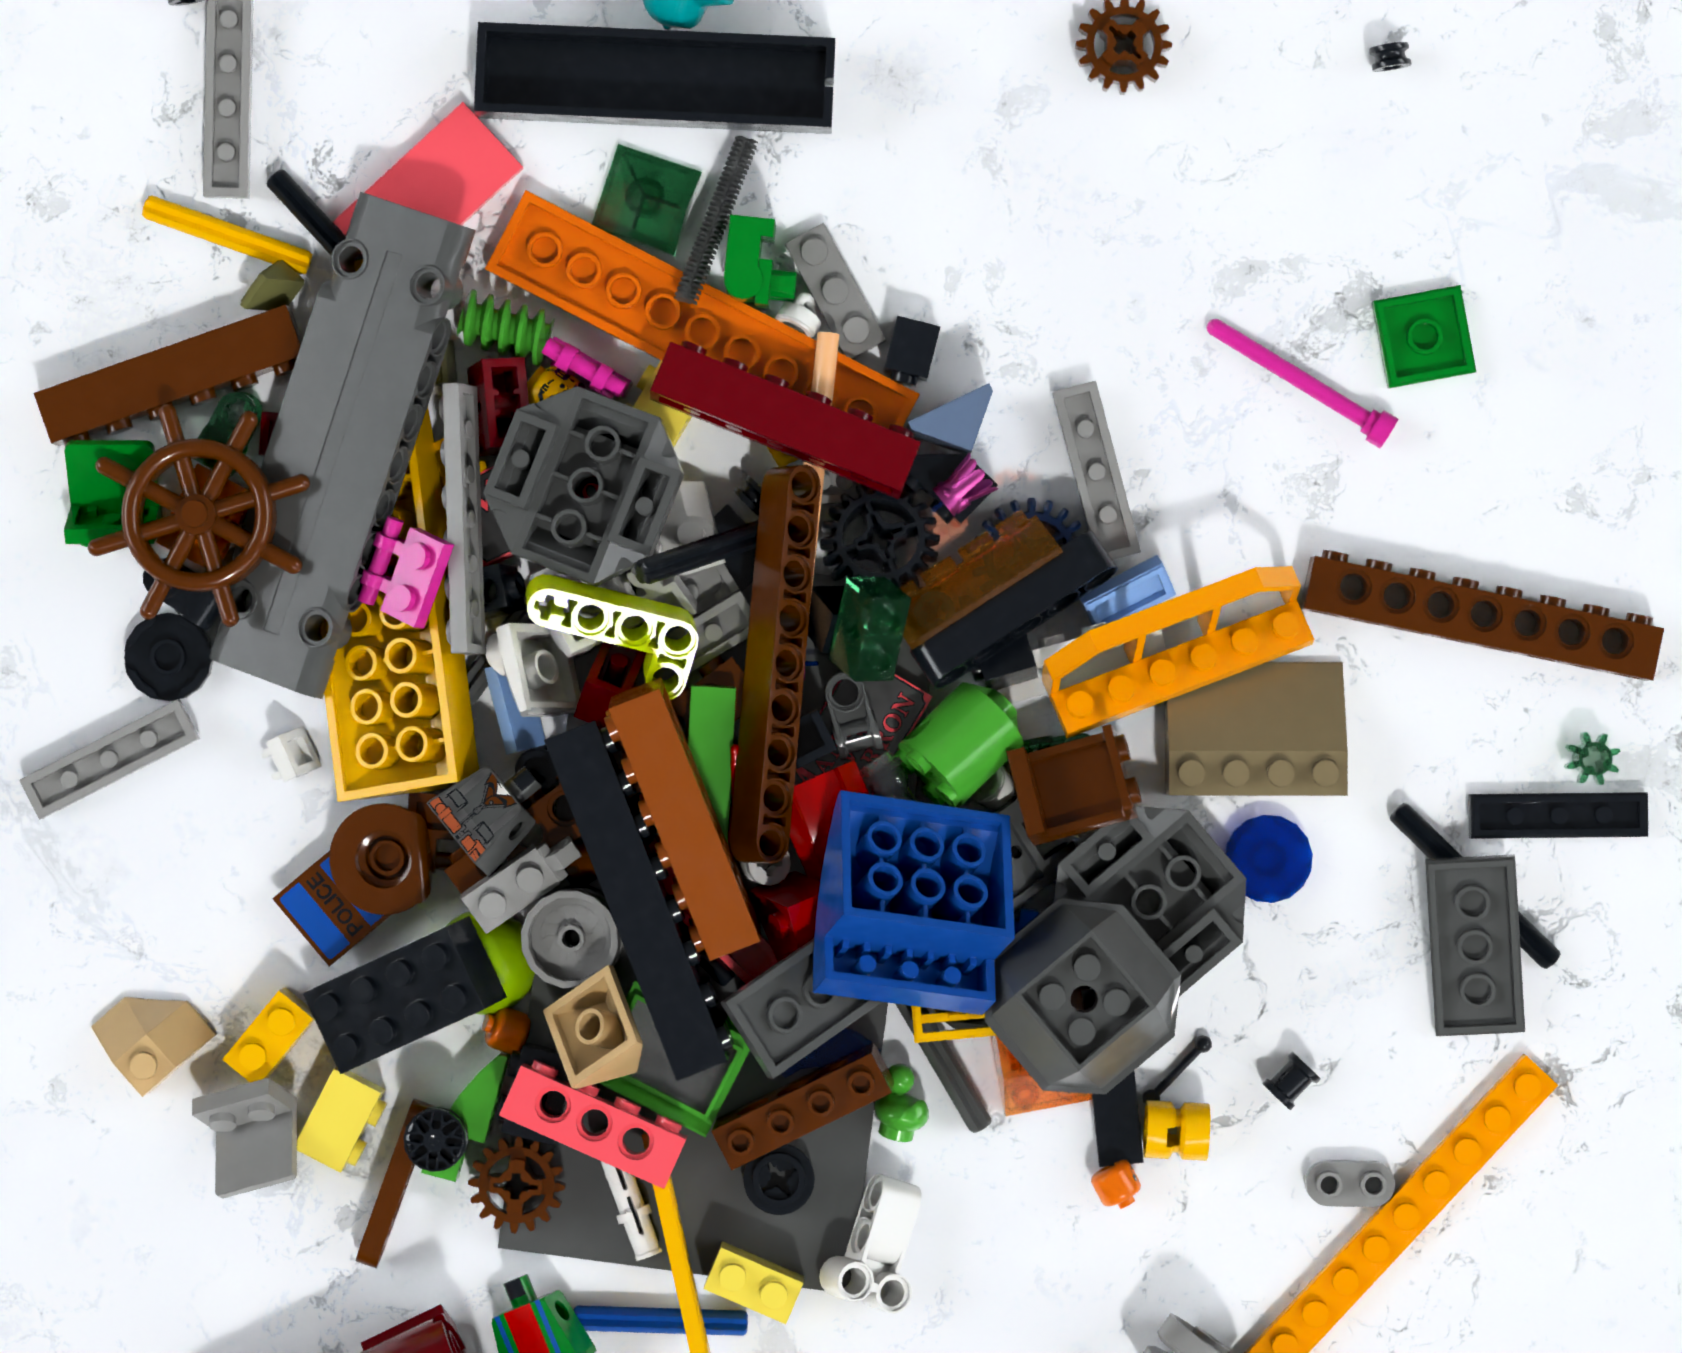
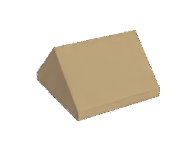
M605 966L543 1010L571 1088L579 1089L637 1073L643 1042L614 966Z

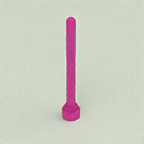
M1212 319L1208 322L1207 331L1211 336L1362 427L1360 432L1367 436L1365 440L1377 448L1381 449L1399 419L1385 410L1382 413L1375 409L1372 412L1368 411L1223 321Z

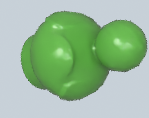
M895 1064L888 1068L894 1080L892 1093L876 1100L874 1104L876 1115L881 1121L878 1132L883 1137L893 1141L910 1142L913 1140L914 1132L925 1126L929 1119V1109L924 1100H919L905 1094L914 1085L915 1076L913 1071L905 1064Z

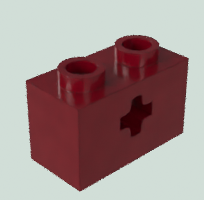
M525 357L481 359L467 368L468 385L477 387L479 456L499 454L516 409L529 405Z

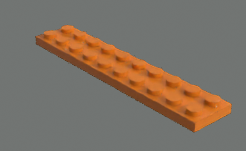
M525 190L485 267L486 271L660 361L663 360L670 341L681 345L682 341H689L706 349V356L721 362L724 357L737 360L748 366V373L763 379L765 374L777 376L790 384L789 389L806 395L807 391H811L817 340L743 302L736 301L730 295L706 283L705 285L700 284L703 286V290L698 289L701 291V295L696 294L699 296V300L694 299L697 301V305L679 302L674 296H676L675 292L678 291L677 287L680 286L678 283L682 281L680 278L684 276L682 274L683 271ZM838 352L832 406L845 412L850 407L862 410L873 417V423L888 429L890 424L903 427L920 394Z

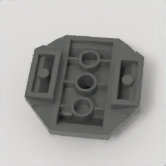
M577 386L536 404L532 403L516 409L483 494L494 514L505 542L514 556L597 587L634 568L638 560L653 555L685 474L664 422L660 417ZM591 477L597 478L599 487L595 495L586 499L580 498L579 486L582 481Z
M1135 806L1138 818L1098 828L1057 863L1054 901L1057 898L1124 905L1181 973L1179 996H1181L1243 943L1246 877L1189 810ZM1145 889L1155 890L1160 897L1158 909L1151 914L1141 913L1136 906L1138 894Z
M1057 898L1016 932L1015 939L994 960L996 1002L985 1012L984 1021L1043 1091L1107 1094L1175 1036L1181 973L1122 904ZM1080 986H1089L1095 991V1002L1086 1010H1078L1071 1004V994Z

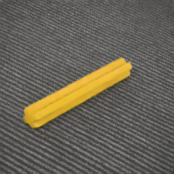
M153 195L148 196L144 203L142 216L147 220L271 264L283 260L295 272L306 274L312 262V253L308 250Z

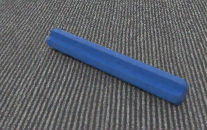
M578 1305L573 1309L586 1331L686 1334L681 1310L678 1308ZM701 1309L707 1335H746L748 1330V1314L746 1311Z

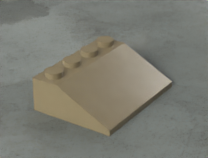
M1266 662L1165 701V795L1348 796V747L1343 662Z

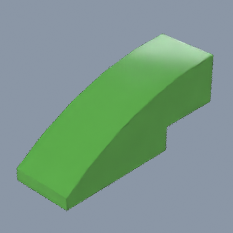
M501 1052L486 1065L460 1093L450 1108L463 1118L468 1127L469 1140L485 1143L488 1139L510 1054ZM466 1152L455 1165L444 1171L430 1172L422 1169L421 1173L456 1182L460 1176Z

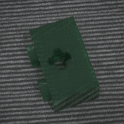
M885 576L846 577L829 660L855 682L893 680L912 598Z

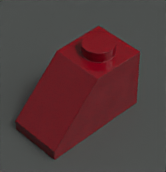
M603 642L587 676L573 717L586 722L600 720L602 727H605V711L608 710L610 698L634 688L642 669L646 652Z

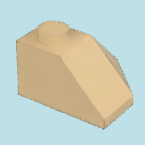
M124 997L91 1026L113 1065L142 1097L151 1093L217 1035L188 1001Z

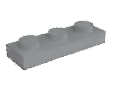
M824 223L785 243L786 249L814 298L830 331L840 334L839 347L844 355L854 359L886 341L882 330Z

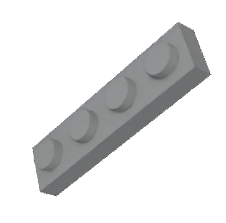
M1096 380L1053 391L1052 394L1088 531H1092L1112 560L1140 553L1138 538Z
M177 699L19 781L40 820L199 740L200 737L181 700Z

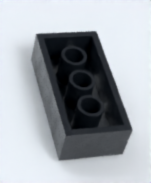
M470 916L303 993L340 1074L480 1012L507 998Z

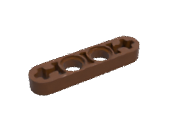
M413 1099L361 1241L356 1262L377 1269L415 1166L404 1150L403 1136L406 1127L417 1113L429 1107H435V1105Z

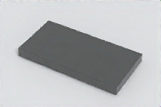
M1515 854L1425 859L1436 1036L1525 1032Z

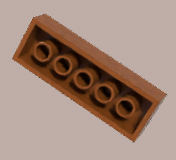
M660 677L612 696L608 710L605 711L606 717H604V721L613 743L620 740L622 742L625 752L622 753L623 759H621V764L630 785L637 782L642 792L639 794L640 801H638L640 812L647 827L655 824L659 834L655 836L657 843H654L663 868L672 866L675 876L672 877L674 884L671 887L680 910L688 908L692 917L689 918L690 926L688 930L697 952L705 950L709 961L761 942L759 920L662 678Z

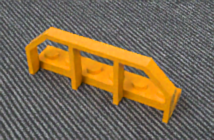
M1255 567L1089 630L1044 660L1041 680L1066 738L1076 736L1313 645L1314 637L1297 602L1301 584L1293 567ZM1257 592H1280L1285 605L1215 631L1223 605ZM1198 615L1197 622L1204 636L1141 659L1147 634ZM1124 643L1123 649L1130 664L1059 691L1061 678L1100 652Z

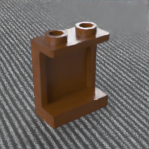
M1111 724L1102 726V733L1028 753L1024 747L1007 751L1027 837L1034 846L1138 818L1135 804L1142 802L1140 789L1135 776L1128 778L1124 764L1125 761L1131 760L1128 743L1124 734L1117 736Z

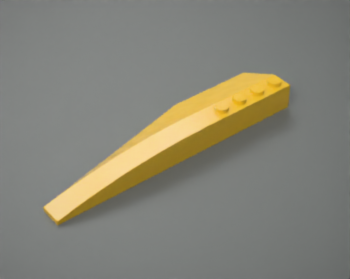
M363 259L355 261V271L361 267ZM428 407L392 513V517L404 521L399 534V538L406 540L410 527L421 528L443 539L444 532L447 530L446 511L442 504L441 479L433 445L434 438ZM392 554L385 575L391 578L399 559L398 555ZM448 564L425 628H414L380 611L386 595L379 591L373 606L362 603L355 612H349L348 614L352 625L351 638L345 646L336 651L335 663L324 693L338 802L447 789L479 770L465 655L451 653V645L446 637V624L450 619L449 600L444 589L445 578L448 575ZM326 619L320 627L322 638H325L328 633L329 626Z

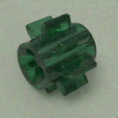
M1581 732V744L1578 746H1565L1572 753V761L1567 762L1564 768L1576 769L1580 772L1577 776V783L1583 784L1587 781L1589 775H1593L1594 782L1597 785H1604L1602 774L1607 771L1618 773L1619 769L1612 764V756L1617 755L1621 751L1619 748L1609 749L1605 745L1608 737L1607 734L1601 733L1595 742H1591L1590 735L1587 732ZM1588 748L1601 754V759L1595 762L1596 769L1583 763V758L1589 756Z

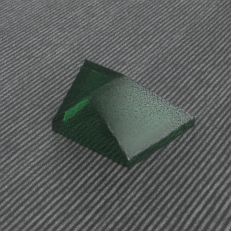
M618 144L592 225L620 239L675 256L702 172Z

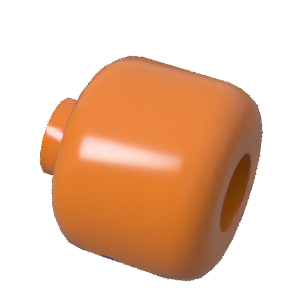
M504 1008L492 1015L487 1014L482 1024V1030L486 1031L485 1042L489 1047L512 1055L513 1050L520 1052L528 1038L531 1022L526 1013L513 1008Z
M1125 1159L1115 1162L1113 1166L1103 1167L1091 1177L1092 1186L1102 1204L1106 1207L1118 1204L1119 1208L1122 1209L1135 1202L1133 1196L1141 1189V1183L1129 1161Z

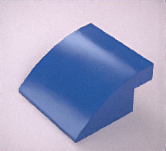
M841 790L836 799L827 838L818 894L813 953V993L983 1015L996 1002L994 960L1015 939L1010 815Z

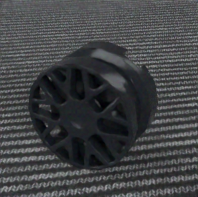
M443 1106L429 1107L417 1113L407 1125L403 1136L404 1150L410 1161L420 1169L430 1172L444 1171L455 1165L466 1152L469 1142L468 1127L463 1118L456 1114L453 1109Z

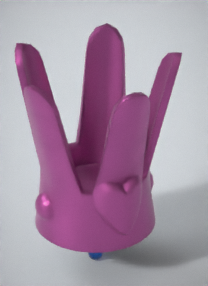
M970 452L947 480L939 482L936 487L932 488L941 500L932 508V512L945 505L951 514L955 516L966 509L972 501L998 490L997 487H991L993 482L990 479L982 480L985 476L984 470L977 469L973 471L977 463L975 459H970Z

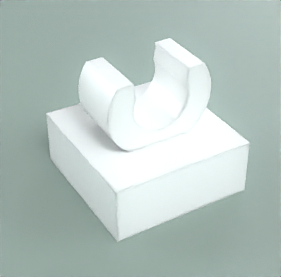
M304 726L266 741L268 748L264 749L261 753L263 759L272 756L278 768L277 772L270 775L272 780L283 779L284 782H287L322 766Z

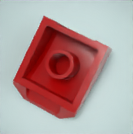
M855 760L794 786L790 838L807 876L819 882L821 880L827 838L838 793L843 790L869 794Z

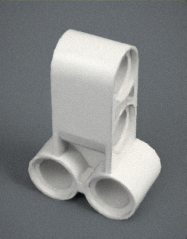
M875 1174L870 1179L860 1204L845 1256L829 1258L820 1269V1284L827 1293L848 1301L858 1302L862 1300L869 1307L893 1314L903 1311L909 1305L912 1299V1287L908 1279L900 1274V1270L921 1205L922 1193L918 1186L882 1174ZM850 1269L851 1280L843 1288L842 1277ZM888 1281L889 1292L881 1300V1288Z

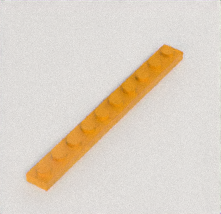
M1522 1054L1395 1190L1390 1200L1380 1206L1244 1353H1309L1557 1088L1558 1084L1527 1055Z

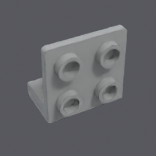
M265 1078L192 1099V1116L216 1131L215 1194L218 1197L224 1199L296 1178L297 1097L272 1079Z

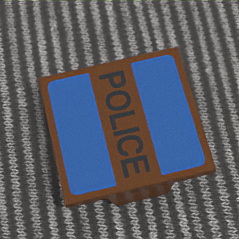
M328 851L272 899L330 967L391 915H378L361 910L342 895L332 877L329 863L330 851Z

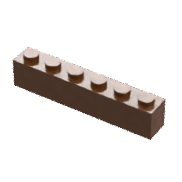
M283 305L33 394L51 444L57 446L64 445L66 447V444L71 440H91L89 435L104 430L107 431L108 436L133 428L132 420L148 415L150 421L160 419L158 410L164 404L175 406L190 400L192 406H197L216 399L215 391L232 386L233 391L236 392L259 384L257 377L272 371H274L276 377L290 374L294 368L302 337L292 309L287 305Z

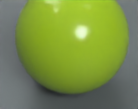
M470 911L457 916L446 926L470 916L507 998L475 1014L492 1015L501 1009L512 1008L527 995L532 987L535 975L522 952L521 930L523 924L512 916L486 934Z

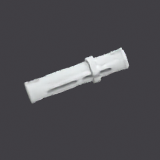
M603 1129V1130H601V1131H598V1132H596V1133H594V1134L602 1133V1132H604L606 1129ZM600 1161L620 1213L616 1216L618 1224H624L635 1253L636 1261L662 1252L663 1250L658 1243L649 1214L652 1213L650 1204H644L635 1176L620 1170L626 1186L623 1189L616 1168ZM628 1196L630 1197L634 1212L642 1230L641 1233H639L633 1213L627 1201Z

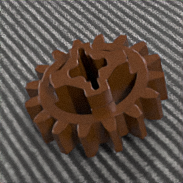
M1104 0V13L1100 14L1092 8L1088 16L1093 24L1081 23L1078 31L1086 36V39L1076 41L1075 49L1085 51L1086 55L1079 59L1078 65L1079 67L1091 66L1092 70L1087 78L1089 82L1096 80L1098 77L1104 80L1102 91L1107 92L1113 83L1118 85L1120 95H1125L1128 84H1133L1135 89L1141 92L1144 89L1143 79L1145 77L1154 83L1159 79V75L1154 69L1155 66L1166 68L1169 60L1161 55V52L1169 51L1172 48V42L1162 40L1161 36L1169 31V25L1162 24L1157 26L1155 21L1160 11L1156 9L1149 14L1143 12L1145 7L1144 0H1140L1135 8L1129 7L1128 0H1121L1119 7L1115 8L1110 0ZM1127 17L1136 21L1132 25L1117 24L1114 18ZM1096 33L1105 42L1104 52L1099 58H1097L1094 50ZM1148 33H1150L1153 42L1151 59L1147 57L1148 54L1143 50V39ZM1117 37L1121 41L1130 38L1133 41L1130 48L1132 54L1126 50L1120 54L1115 52L1114 48L1117 44L1115 38ZM1114 67H1129L1135 73L1117 74L1111 70Z
M505 1137L498 1140L499 1150L497 1152L487 1145L482 1150L488 1159L487 1162L475 1160L472 1165L476 1171L480 1172V1176H475L468 1180V1185L478 1187L479 1192L470 1198L471 1203L482 1202L485 1206L479 1217L483 1219L490 1214L495 1216L493 1228L497 1230L504 1221L509 1222L511 1233L514 1234L517 1233L520 1223L524 1222L530 1232L535 1230L536 1217L548 1222L552 1217L547 1207L559 1208L562 1203L558 1197L554 1196V1193L566 1189V1183L556 1181L555 1178L564 1170L563 1165L552 1166L549 1162L555 1154L553 1149L542 1154L538 1151L541 1142L534 1141L529 1147L525 1146L524 1138L517 1137L512 1146L509 1145ZM510 1155L509 1167L502 1173H489L492 1166L498 1160ZM528 1157L540 1165L546 1177L534 1173L528 1166ZM514 1173L521 1174V1181L531 1185L530 1187H524L520 1195L514 1194L512 1186L503 1183L504 1181H510ZM490 1193H498L507 1203L506 1211L493 1201ZM532 1195H545L543 1201L536 1208L524 1212L525 1202Z

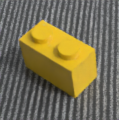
M286 987L280 989L222 1060L250 1083L268 1078L314 1023L315 1019L309 1006Z

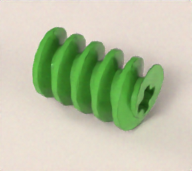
M472 289L465 300L456 337L463 331L464 344L470 347L480 336L481 349L486 352L497 341L500 356H506L513 346L515 358L526 357L531 351L533 365L539 366L545 358V355L541 352L549 338H551L555 318L550 324L546 323L545 309L540 308L535 317L530 319L528 316V305L524 303L518 312L513 314L511 312V300L507 298L499 309H495L493 294H489L482 304H478L477 291Z

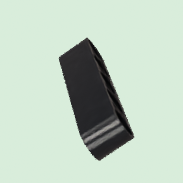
M1092 531L1082 533L922 637L912 646L910 653L935 689L943 688L1104 584L1117 572L1118 567Z

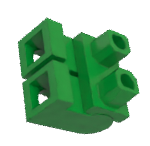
M730 215L724 272L725 287L728 294L736 301L745 304L755 302L756 308L769 310L770 300L793 303L795 299L797 272L774 270L773 260L761 259L762 243L775 244V219Z

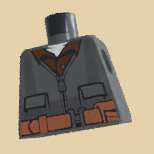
M486 766L433 797L426 804L473 863L489 877L534 827L536 820L522 803L542 786L525 766L506 782L490 766Z

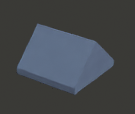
M990 383L908 421L907 429L912 431L916 438L961 454L971 453L993 393Z

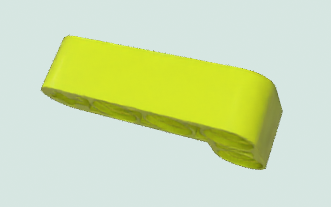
M542 574L529 582L525 593L526 607L529 618L535 624L646 652L643 663L645 683L656 679L653 675L658 669L664 667L675 670L674 676L668 680H663L670 700L683 692L698 646L695 621L688 610L554 575ZM546 595L553 596L554 600H549L547 606L539 605V601H544ZM569 599V612L566 613L564 608H567V600ZM589 604L596 605L602 609L600 614L593 618H584L579 614L580 609ZM632 615L640 616L645 620L636 629H628L622 623L627 617ZM675 626H682L688 630L687 634L678 640L670 639L665 635L670 628Z

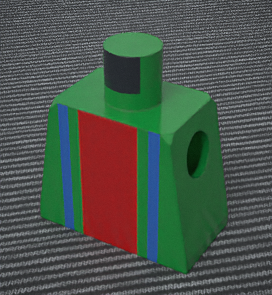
M528 1274L503 1284L512 1308L492 1318L491 1324L498 1353H594L597 1351L563 1292L556 1290L537 1298Z

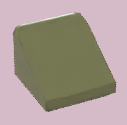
M283 260L277 261L259 273L240 300V305L244 309L265 311L283 305L289 306L303 287L305 281Z

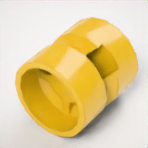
M1146 1100L1143 1125L1144 1158L1169 1159L1173 1153H1178L1182 1160L1207 1161L1210 1144V1104L1184 1102L1180 1108H1175L1171 1101ZM1177 1127V1134L1168 1132V1128Z

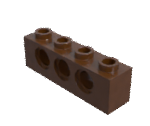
M875 1042L717 1118L711 1132L732 1171L892 1093L894 1080Z

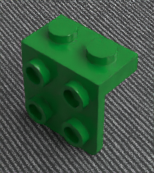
M71 440L66 444L64 454L71 507L64 526L65 544H80L87 547L92 539L123 530L121 507L126 487L98 473L95 463L100 457H108L135 471L148 456L155 452L152 442L148 440ZM146 498L143 515L144 523L162 518L161 505ZM156 538L149 540L150 544H155Z

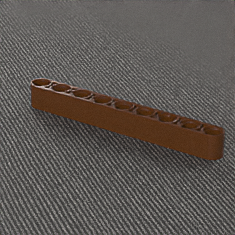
M809 465L773 467L766 472L761 484L738 739L739 749L736 761L729 838L732 855L743 863H777L784 858L789 847L821 490L818 473Z

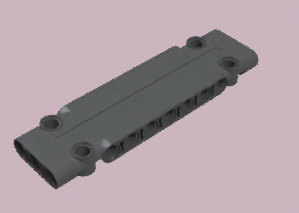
M360 192L345 240L337 244L332 252L331 264L334 274L332 279H328L323 283L317 294L261 466V470L269 483L298 474H304L310 480V487L306 491L275 501L277 523L272 544L300 558L303 566L299 573L290 574L263 559L258 567L247 577L230 586L239 614V622L233 627H227L222 623V620L220 621L209 655L211 660L297 693L323 699L335 663L336 651L345 646L351 638L352 625L348 614L349 612H355L362 604V602L357 600L363 585L359 580L362 577L363 569L367 570L370 566L376 549L373 541L377 531H382L387 516H392L451 335V322L445 317L447 311L458 305L462 298L463 285L459 279L461 268H464L476 230ZM362 252L363 263L355 271V259ZM439 278L441 284L440 291L433 298L431 286ZM255 507L247 509L242 525L243 529L251 533L255 523ZM235 546L233 560L243 551V548ZM250 591L252 594V604L247 610L245 607V597ZM326 619L329 626L328 633L325 638H322L320 627Z

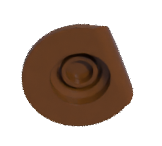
M379 803L358 809L340 824L331 842L329 863L336 886L349 902L369 913L391 915L406 911L428 898L432 884L431 846L426 821L420 814L409 811V809L399 805Z

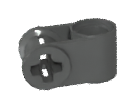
M848 671L832 675L825 686V697L832 719L830 724L840 760L847 759L849 753L870 747H875L877 750L884 749L875 714L870 708L862 680L856 674ZM842 679L851 680L858 687L856 699L849 704H840L832 696L833 686ZM867 731V733L864 735L853 737L850 739L846 738L849 735Z

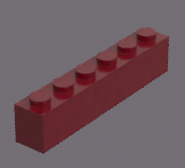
M670 341L650 389V400L896 499L900 498L921 444L920 441L913 439L915 434L912 431L895 424H890L889 429L872 422L873 417L870 414L850 407L845 412L830 406L832 401L828 397L813 391H807L806 395L789 389L790 384L777 376L765 374L763 379L748 373V366L737 360L724 357L721 362L706 356L707 350L695 343L682 341L681 345Z

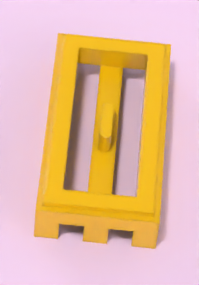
M911 1006L915 1043L997 1036L989 1026L923 1032L922 1024L980 1019L984 1018L985 1013L977 1015L951 1011L921 1014V1007Z

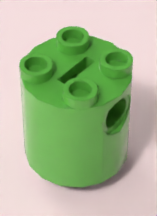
M962 682L898 744L899 750L893 755V758L905 772L910 775L915 773L926 784L922 790L934 804L943 805L946 802L951 807L959 808L1008 761L1007 751L1021 748L1024 745L1018 728L1017 711L1010 701L997 690Z

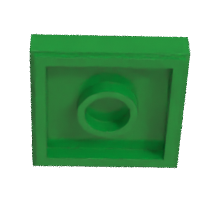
M1461 285L1372 302L1388 389L1477 372Z

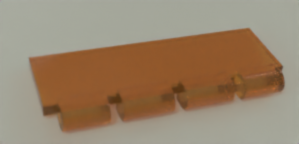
M1020 509L994 526L1000 536L996 541L986 531L958 549L957 552L963 560L962 563L956 565L949 555L920 574L922 581L926 585L920 590L914 581L910 580L885 596L892 607L886 611V614L911 650L1063 553L1061 547L1036 515L1028 519Z

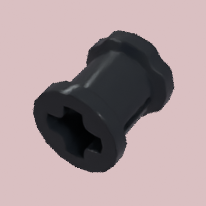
M1293 1051L1288 1055L1289 1062L1271 1080L1266 1079L1262 1083L1290 1111L1295 1106L1294 1100L1312 1082L1317 1084L1321 1080Z

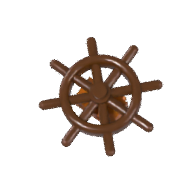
M164 404L159 408L158 415L168 445L148 456L135 471L108 457L97 459L95 468L98 473L126 487L121 507L123 530L92 539L88 543L87 549L92 556L97 557L128 547L138 564L155 578L140 607V615L144 619L151 620L156 617L170 588L174 587L191 592L213 591L222 623L227 627H233L239 622V614L230 586L247 577L258 567L263 559L290 574H297L301 571L303 564L300 558L272 544L277 523L275 501L306 491L310 487V480L306 475L298 474L269 483L260 467L242 452L258 423V417L254 412L246 411L242 413L225 444L210 439H185L175 407L171 404ZM208 458L217 460L213 470L198 463L194 468L191 459ZM172 466L175 467L182 490L180 495L155 482L163 472ZM233 469L244 479L249 489L228 479ZM146 498L172 511L168 516L144 523L143 515ZM255 507V523L251 533L236 524L240 525L244 521L247 509ZM157 538L156 543L170 550L165 561L154 551L149 540ZM231 543L243 548V551L233 561L225 566L223 565L222 561ZM188 559L205 567L206 572L189 573L180 571L185 560Z

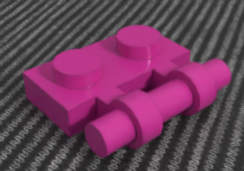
M555 336L549 338L541 352L552 359L550 366H555L572 376H575L577 373L591 382L588 388L607 398L613 399L615 395L618 398L622 397L625 399L633 385L630 379L619 374L613 368L600 363L581 352L580 349Z
M387 516L382 531H377L373 545L376 549L367 570L363 569L362 577L359 580L363 585L357 600L373 606L379 591L386 595L380 611L414 628H425L454 545L421 528L413 527L409 528L406 540L401 539L399 534L404 521L396 517ZM394 553L399 556L391 578L385 575Z

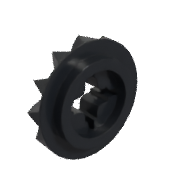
M785 1144L748 1162L745 1167L743 1182L748 1198L757 1208L769 1214L785 1215L798 1210L808 1201L814 1188L815 1175L809 1158L795 1146ZM769 1162H771L773 1167H777L780 1172L795 1167V1170L787 1178L790 1195L778 1185L772 1188L768 1187L765 1190L762 1189L771 1179Z

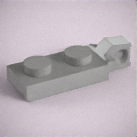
M567 836L551 848H549L546 842L538 846L532 844L497 868L489 877H484L460 894L461 900L487 934L559 885L560 881L568 876L565 868L582 856L580 849L570 836Z

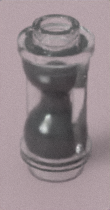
M889 749L860 768V771L865 776L863 781L866 787L870 786V789L876 796L920 802L908 787L909 777L906 769L901 765L902 759L900 756L894 757Z

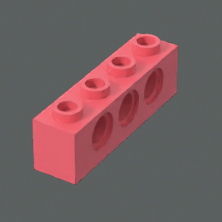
M534 1060L532 1066L525 1063L520 1066L499 1116L665 1189L688 1137L680 1133L683 1125L662 1115H657L655 1121L639 1114L641 1106L617 1096L613 1103L597 1095L600 1088L595 1085L579 1089L571 1088L570 1083L556 1077L559 1072L558 1069L541 1061ZM549 1091L560 1092L567 1101L565 1112L561 1115L548 1114L542 1106V1098L545 1093ZM597 1109L607 1116L608 1127L604 1132L594 1134L585 1128L583 1117L587 1111ZM640 1128L648 1134L650 1142L647 1149L641 1152H634L627 1148L624 1142V1135L629 1129Z

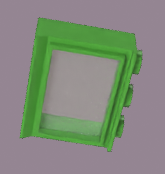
M636 978L626 1000L643 1042L637 1073L604 1081L600 1084L664 1117L680 1123L706 1138L750 1049L729 1016H727L725 1020L734 1040V1048L729 1049L730 1056L728 1062L676 1081Z

